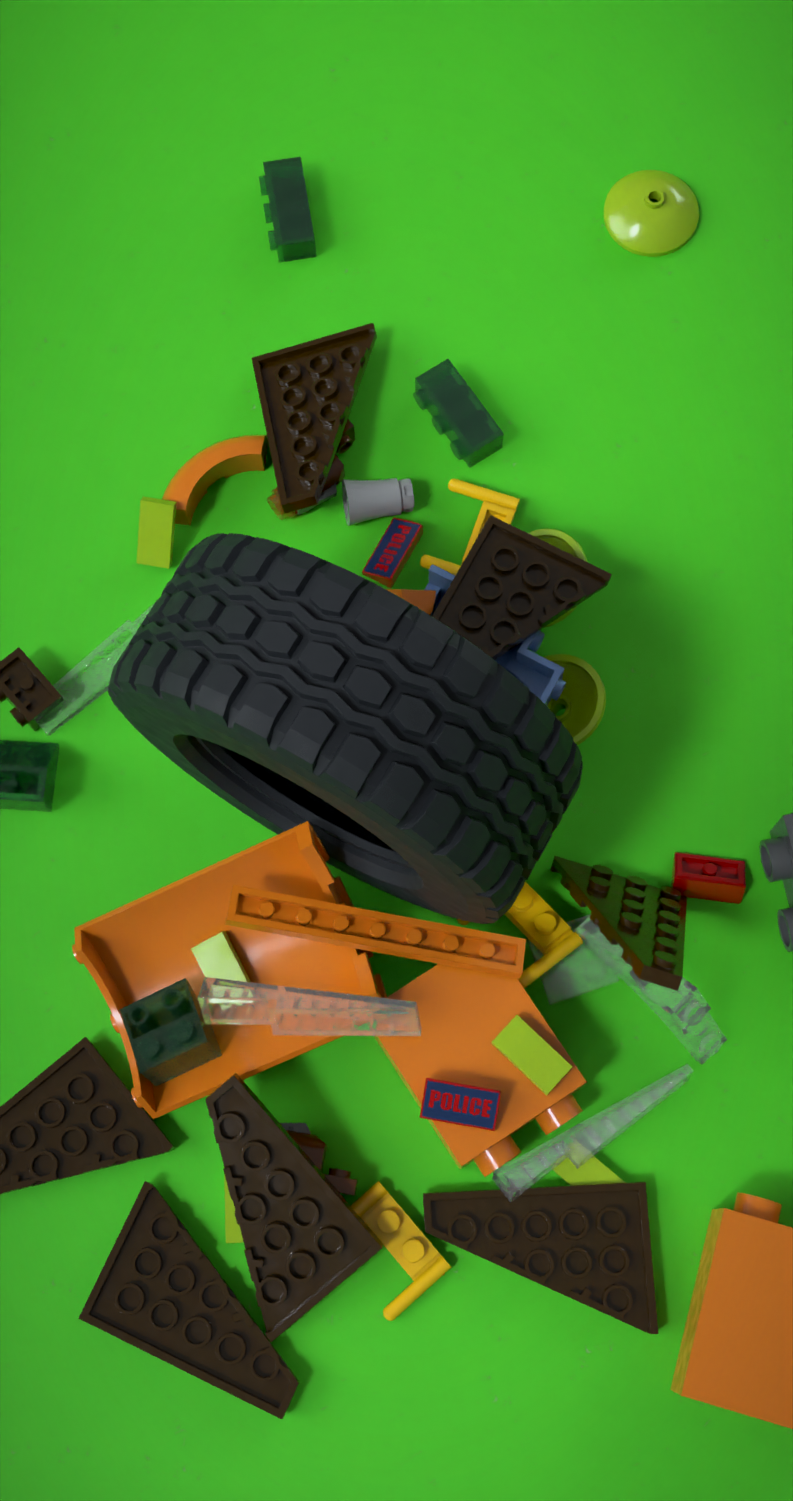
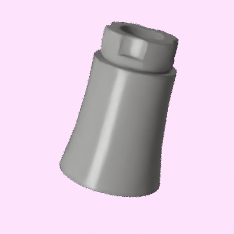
M410 479L342 480L343 506L348 526L376 518L401 515V512L413 511L414 494Z

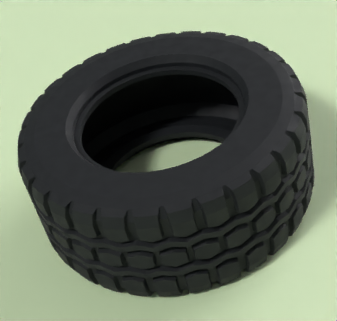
M234 533L214 534L206 537L190 549L176 569L172 579L165 586L161 597L156 600L113 667L108 686V693L114 705L138 732L182 770L244 814L276 834L285 832L308 821L330 857L329 860L325 861L326 863L402 900L464 921L480 924L495 923L512 907L525 881L528 880L536 861L541 857L552 837V833L563 818L562 815L567 810L580 786L583 770L582 756L569 731L534 693L494 659L439 620L377 584L304 551L259 537L255 538L249 535Z

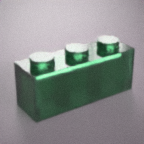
M301 157L263 162L265 175L259 176L262 196L268 195L269 203L263 204L266 223L272 222L274 229L273 231H268L270 250H277L279 263L316 257L315 238Z
M449 359L415 378V393H413L415 401L422 410L427 409L433 417L432 423L440 435L445 434L450 440L451 450L458 460L463 459L470 468L502 448L504 433Z

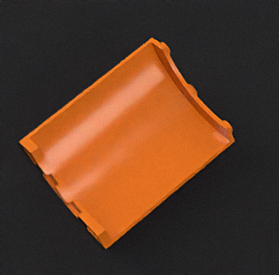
M308 821L74 928L75 944L72 945L73 954L80 964H84L107 1002L111 1011L110 1020L112 1026L117 1033H120L128 1057L134 1085L131 1089L133 1100L137 1107L144 1108L152 1119L210 1095L234 1073H237L244 1080L392 1015L381 975L373 974L369 958L374 956L373 952L225 925L233 885L354 907L340 876L334 878L325 862L330 857ZM226 931L258 996L223 1014L191 948L220 932Z

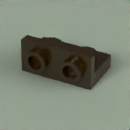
M19 647L0 661V702L2 703L7 699L14 707L9 712L22 727L28 724L36 731L40 728L37 722L63 702V697Z

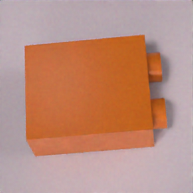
M437 964L387 997L392 1015L367 1025L420 1109L426 1078L501 1091L495 1131L428 1120L459 1169L474 1161L483 1176L486 1177L522 1153L511 1137L512 1134L536 1119L547 1136L583 1111L572 1094L581 1089L587 1081L517 978ZM516 1015L525 1021L573 1066L547 1096L491 1044Z
M737 1192L733 1210L727 1208L712 1209L670 1390L687 1398L793 1429V1228L778 1224L782 1204L758 1196Z

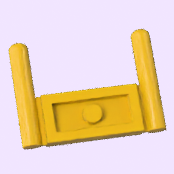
M455 478L449 481L448 489L450 491L483 501L462 563L490 515L512 525L519 505V498ZM423 555L420 559V565L423 568L429 569L433 564L455 576L461 565L430 555Z
M525 881L514 904L505 915L544 956L523 971V974L518 979L523 988L529 986L583 944L581 937L576 932H573L571 927ZM456 919L463 926L469 923V921Z
M378 1181L356 1200L351 1207L413 1280L404 1291L383 1309L385 1319L393 1321L452 1267Z

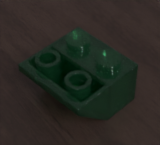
M0 740V809L52 812L60 746L58 743Z
M186 978L120 1009L139 1071L155 1086L161 1085L222 1056L212 1025Z

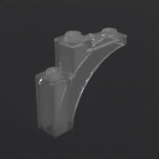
M590 916L575 930L588 949L622 978L662 1019L696 1061L703 1065L711 1056L718 1052L721 1045L727 1039L708 1012L711 1008L698 988L683 977L678 991L639 979L632 971L633 968L621 957L623 953L619 944H610L600 932V928L591 921Z

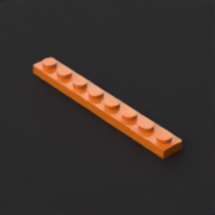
M232 886L225 925L518 979L523 974L526 939L244 886Z

